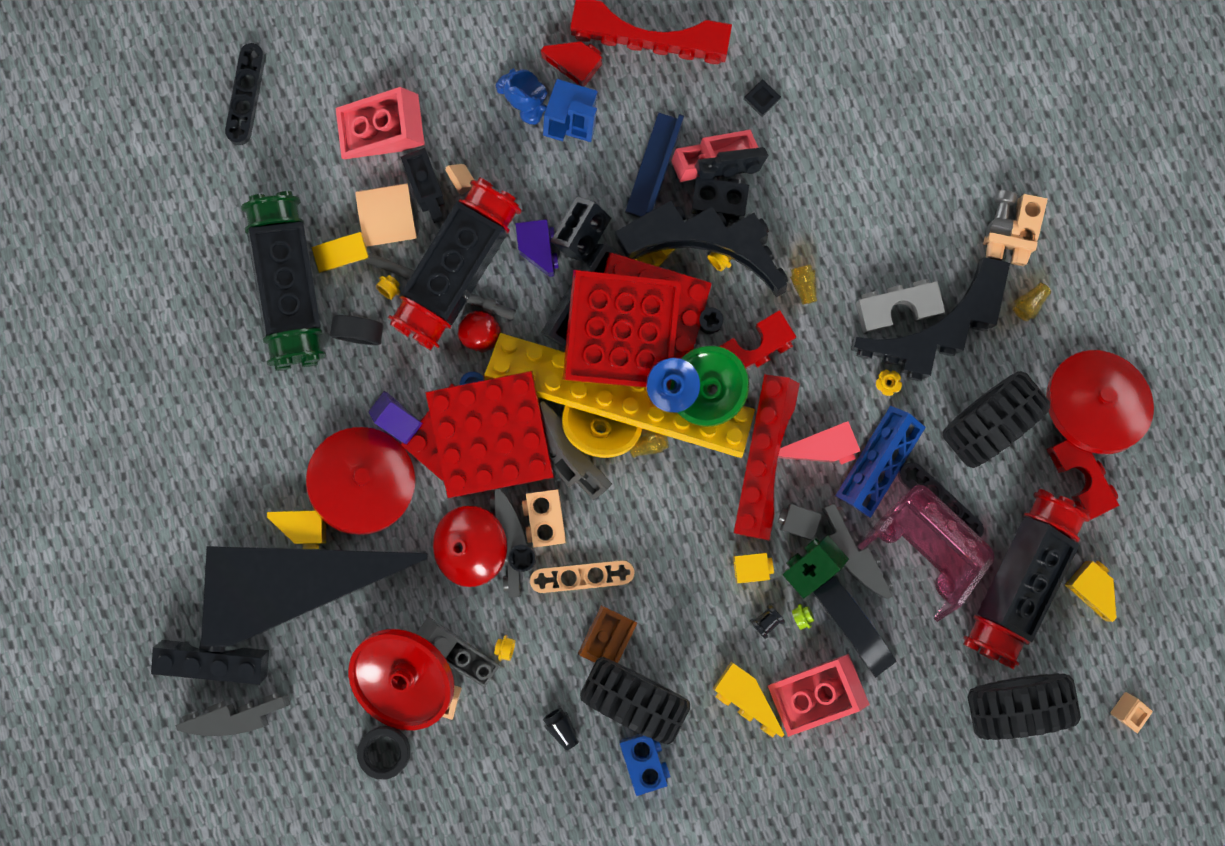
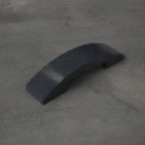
M832 576L812 592L847 637L875 678L897 662L873 625L835 576Z

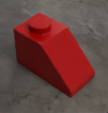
M581 41L543 46L541 49V56L545 61L579 86L585 87L602 66L601 52L591 44L587 46Z

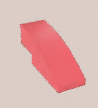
M751 130L702 138L699 145L676 148L671 162L679 181L684 182L699 177L695 168V164L699 159L715 158L719 152L758 148V145Z

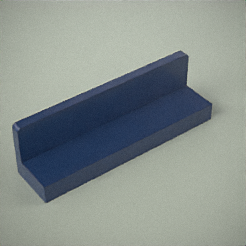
M658 112L625 213L640 218L654 210L683 125L684 115L679 114L677 119Z

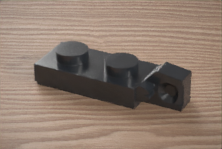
M764 147L719 152L715 158L699 159L695 164V168L700 179H712L718 176L730 177L742 173L753 174L760 171L769 155Z
M422 148L401 156L400 158L422 212L429 210L434 224L443 221L439 206L445 205L444 196L426 149Z

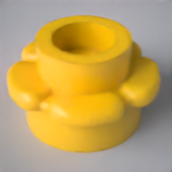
M712 251L707 256L709 262L718 271L731 267L730 260L732 258Z
M390 275L379 277L380 280L376 284V288L384 297L392 300L395 295H400V290L398 289L400 284L394 277Z
M884 370L879 373L876 387L883 395L892 396L902 388L901 376L896 371ZM888 380H890V381L892 382L891 385H888V384H887V381H888Z
M505 635L503 640H497L494 654L498 655L499 661L503 659L511 660L515 640L508 638V635Z

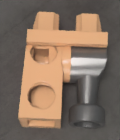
M997 190L995 202L999 203L994 220L987 226L983 243L987 245L986 258L1001 261L1004 249L1013 250L1011 264L1025 266L1031 253L1037 248V240L1048 199L1023 194L1018 198L1015 220L1008 219L1009 207L1016 203L1017 193Z

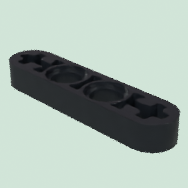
M248 43L240 50L225 134L235 145L246 144L252 135L265 65V54L261 47L254 43ZM252 51H255V53L259 56L258 58H254L252 61V67L254 69H257L256 72L254 70L249 69L250 60L248 59V57H246L247 55H251ZM247 75L253 76L255 78L254 85L250 88H243L241 86L242 78ZM241 101H248L250 103L249 111L244 114L238 113L236 110L237 104ZM234 117L247 120V122L241 121L240 127L245 133L244 135L240 134L238 139L232 133L233 130H238L239 122L234 120Z
M913 462L904 464L898 472L899 481L961 539L973 542L982 537L984 527L981 521L925 469ZM906 469H916L915 476L920 481L924 477L927 479L926 482L920 485L918 491L914 488L918 485L915 480L907 481L905 479L907 476ZM928 485L936 487L938 491V496L933 501L927 500L924 496V489ZM949 503L955 505L958 510L957 516L954 519H948L943 512L944 507ZM965 514L967 518L963 519V521L968 525H976L974 528L976 535L969 534L967 536L965 534L967 528L963 524H959L956 527L954 523L961 520Z

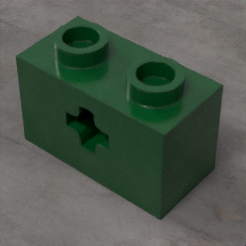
M828 535L820 541L815 538L804 548L807 551L802 556L797 553L786 562L789 567L782 575L803 599L839 572L849 560Z

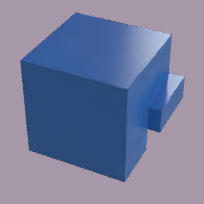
M556 79L544 114L543 136L563 141L566 134L567 136L591 142L595 129L598 91Z

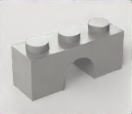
M928 279L914 282L911 288L903 289V285L888 288V293L878 295L877 291L861 295L862 299L856 303L863 334L890 328L893 325L891 309L897 304L905 305L912 311L914 322L938 317L945 313L938 282L929 283Z

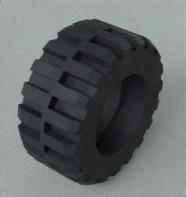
M1017 371L987 391V393L978 398L950 422L943 430V438L967 467H978L998 455L1035 426L1048 413L1050 401L1027 373Z
M605 657L596 660L580 692L581 701L592 709L633 731L667 745L675 741L690 710V701L683 696Z
M1041 674L1000 680L976 686L970 689L967 696L974 733L984 740L1025 738L1058 732L1059 730L1076 726L1081 718L1075 683L1069 674Z

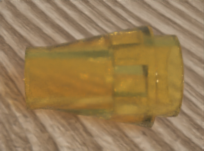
M811 264L790 269L792 274L790 279L801 299L802 305L818 301L816 296L815 270H812Z
M1039 283L1036 287L1015 300V305L1013 306L1014 313L1023 321L1035 319L1047 297L1051 294L1050 288L1044 283Z
M648 431L640 436L638 442L629 451L633 458L663 453L664 449L669 448V442L666 435Z

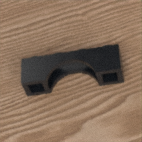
M161 640L152 650L151 674L260 685L267 677L269 650L239 648L226 650L225 652H210L193 647L189 642Z

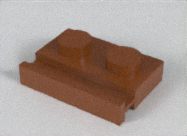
M601 605L578 655L594 663L601 657L618 663L637 622Z

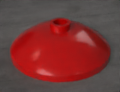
M478 506L455 508L441 519L435 530L433 538L434 558L440 571L451 582L464 587L486 584L500 572L506 559L507 539L504 529L499 520L484 508ZM460 543L463 545L462 552L459 550Z

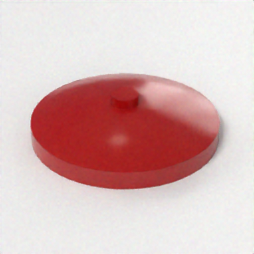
M1087 350L1068 357L1056 368L1048 382L1046 397L1050 401L1049 414L1054 425L1067 440L1083 450L1097 454H1114L1125 451L1143 438L1151 426L1154 415V401L1150 387L1134 365L1116 354L1101 350Z
M368 427L347 428L326 438L313 453L306 473V489L313 509L327 524L339 531L350 534H371L394 524L408 508L415 488L414 467L404 447L387 433Z
M400 629L377 631L366 637L351 656L348 677L354 696L367 713L387 726L401 730L427 728L441 719L452 702L454 678L447 660L432 643L415 633Z

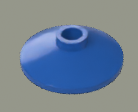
M667 358L658 362L651 369L647 378V393L652 403L659 409L666 412H680L689 408L698 397L700 379L696 369L689 362L680 358ZM672 379L675 383V386L673 389L669 390L667 388V382Z

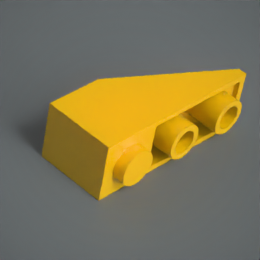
M731 662L713 687L718 692L715 697L727 706L731 702L738 706L740 709L737 713L751 722L755 718L762 723L760 729L771 737H774L775 734L783 737L784 733L756 679Z

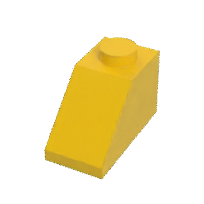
M316 511L267 512V518L294 544H302V549H319V543H326V522L320 518Z
M1085 561L1065 586L1103 620L1113 622L1116 619L1114 579L1107 574L1109 569L1101 562Z

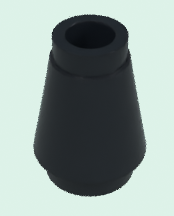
M562 708L555 709L543 718L545 722L544 727L563 746L565 751L579 743L569 715Z

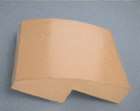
M408 183L355 192L361 232L366 247L417 239Z

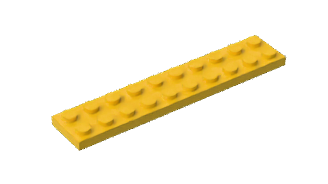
M503 333L499 334L484 374V380L533 371L539 398L742 458L755 409L743 406L732 419L723 424L710 427L698 426L685 420L678 412H666L656 407L648 396L647 387L563 380L565 352Z

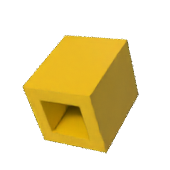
M767 553L733 556L736 583L770 580L769 574H774L773 560L767 557Z

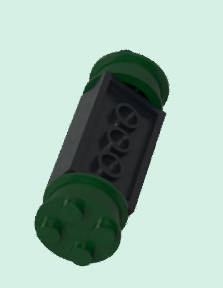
M282 191L276 193L275 196L267 197L264 194L249 196V201L241 205V210L246 213L248 226L245 227V233L248 234L264 333L263 343L268 344L270 359L266 362L268 366H275V371L291 369V365L300 363L302 367L318 365L320 359L326 357V352L321 351L319 339L323 332L320 329L321 325L304 230V220L299 218L297 208L301 201L299 197L293 196L292 191Z

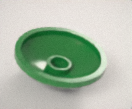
M717 346L700 347L684 355L681 359L689 362L698 373L700 390L695 402L689 408L678 412V414L692 424L705 427L717 426L732 419L743 407L749 392V377L741 360L729 350ZM672 379L670 390L673 389L675 386V383ZM717 386V392L710 394V389Z

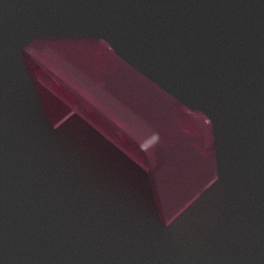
M916 485L910 489L875 524L858 545L862 550L878 537L886 543H894L903 536L941 573L935 580V587L937 592L946 600L934 617L937 622L962 606L994 562L992 548L930 489L923 485Z

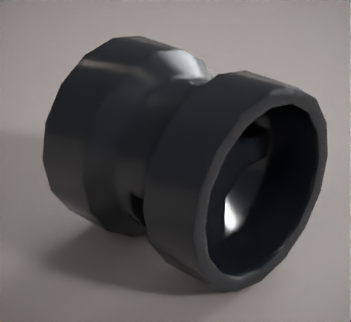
M517 545L511 549L508 555L509 565L512 569L519 572L529 571L534 567L537 560L536 552L528 545Z

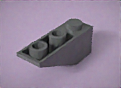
M427 617L416 633L432 643L442 653L450 667L484 688L500 666L430 617Z

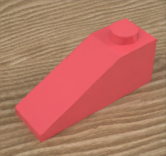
M849 421L780 448L778 458L835 462L839 460L842 465L856 459L854 454L860 452V448Z

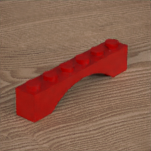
M575 0L570 29L572 36L584 42L595 39L601 40V43L607 46H616L618 43L627 45V48L635 51H641L642 48L653 50V53L658 55L674 53L679 54L680 58L686 60H693L694 57L704 59L709 64H720V62L726 61L732 24L705 20L693 27L680 31H649L623 21L611 12L602 1Z
M764 374L734 528L735 534L770 541L775 515L774 483L777 460L785 430L795 410L800 383L789 377Z

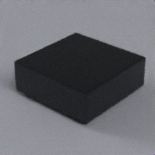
M763 79L744 96V100L761 117L781 99V96Z

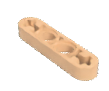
M627 561L543 568L532 573L530 584L533 590L538 593L625 585L632 581L634 568ZM611 565V571L619 570V565H624L625 569H630V575H626V580L623 581L620 580L619 576H611L613 582L607 583L608 573L605 566ZM594 567L600 568L604 574L602 581L599 583H592L588 579V572ZM567 570L573 571L577 576V581L572 586L564 585L561 580V575ZM552 571H558L557 582L559 588H553L554 582L546 583L544 589H541L539 584H535L534 581L539 578V573H544V576L548 578L554 577Z

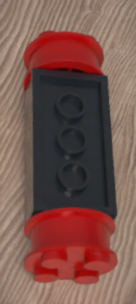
M481 177L477 181L471 180L470 185L472 188L466 198L456 202L401 292L403 296H400L402 300L400 306L393 316H388V319L391 320L390 325L395 330L407 337L413 334L412 338L429 350L433 346L436 348L440 347L437 342L446 328L451 329V325H453L502 242L510 232L508 226L515 214H521L522 212L518 207L519 205L514 202L516 200L514 196L503 190L501 193L492 189L493 185Z
M1043 489L1034 492L1033 496L1036 500L1030 512L1023 515L1024 519L977 613L979 616L974 615L973 617L976 622L969 636L963 637L965 640L963 645L977 652L981 649L979 654L993 661L994 659L999 660V663L1013 670L1015 666L1020 664L1017 658L1024 644L1029 645L1030 642H1033L1080 546L1076 543L1080 541L1077 535L1084 521H1090V512L1081 507L1074 506L1075 502L1061 495L1056 499L1053 494Z

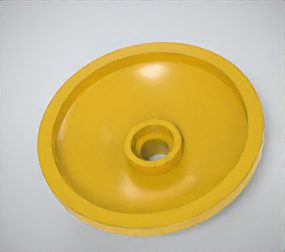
M565 405L563 410L562 427L566 437L577 449L591 456L609 458L622 455L635 446L642 432V428Z

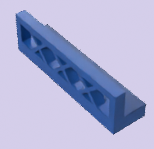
M890 405L835 496L871 518L926 427L910 413ZM910 424H912L915 428L910 436L906 438V431ZM898 448L899 454L895 460H892V454ZM885 471L884 479L878 483L879 475ZM871 494L870 502L864 507L862 503L867 495Z

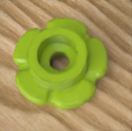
M798 604V608L792 610L793 618L800 630L812 627L811 622L815 621V618L809 606L803 607L802 604Z

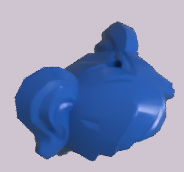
M514 68L511 69L510 73L503 75L496 82L497 93L504 94L507 101L514 108L520 110V117L523 122L529 125H536L541 121L542 114L547 108V105L543 104L547 95V89L529 70L516 72Z

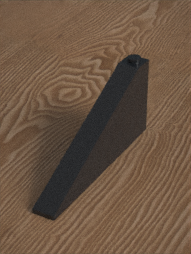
M207 546L201 646H209L208 651L225 652V647L241 643L428 559V553Z

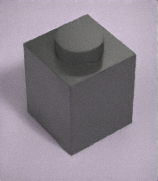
M789 504L787 509L782 508L779 515L778 523L782 524L780 530L807 540H814L822 514Z

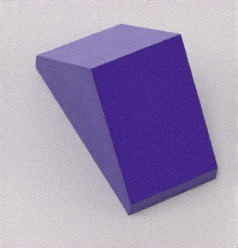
M386 391L381 394L368 411L376 425L404 444L411 440L423 424Z

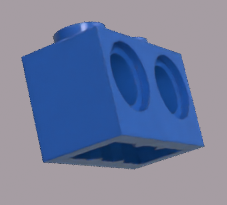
M642 734L619 740L636 796L668 786L666 779L671 778L666 762L660 763L658 752L662 751L660 742ZM639 742H645L650 747L649 752L644 756H639L634 752V747ZM651 768L657 771L658 777L655 781L647 782L643 779L642 774L646 769Z

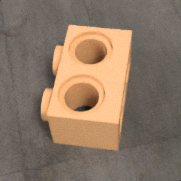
M559 490L526 494L527 500H522L524 516H529L530 527H526L527 542L533 543V548L565 544L566 537ZM540 498L547 499L549 502V509L543 514L537 513L534 508L535 502ZM542 525H549L553 529V535L549 540H542L538 536V530Z

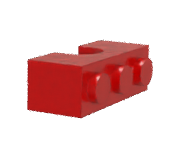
M779 310L756 324L755 328L761 337V344L757 349L751 351L744 350L739 346L735 338L719 346L735 354L746 369L754 364L759 368L771 360L769 355L778 351L779 354H782L792 348L793 344L791 342L796 339V335Z
M1067 439L1046 449L1058 473L1065 472L1071 468H1076L1083 473L1085 486L1082 491L1071 496L1076 506L1090 512V520L1120 506L1116 500L1118 499L1117 491L1106 481L1104 477L1106 471L1099 460L1096 461L1092 452L1077 447Z

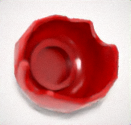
M473 311L462 318L458 324L457 334L465 347L483 353L495 347L501 333V328L497 320L490 314L483 311Z

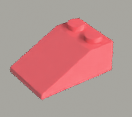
M398 87L336 108L342 159L403 152L425 145L419 96L405 88Z
M849 654L768 685L788 737L854 714L870 705Z

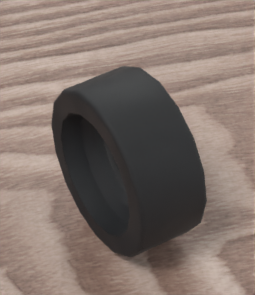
M334 315L330 336L352 343L380 345L384 325L381 322L367 318Z
M379 726L370 730L361 739L357 748V760L360 768L368 776L375 779L387 780L397 776L406 767L410 759V744L407 737L399 729L390 726ZM381 736L392 738L400 749L397 763L387 769H380L374 766L368 757V748L371 742Z

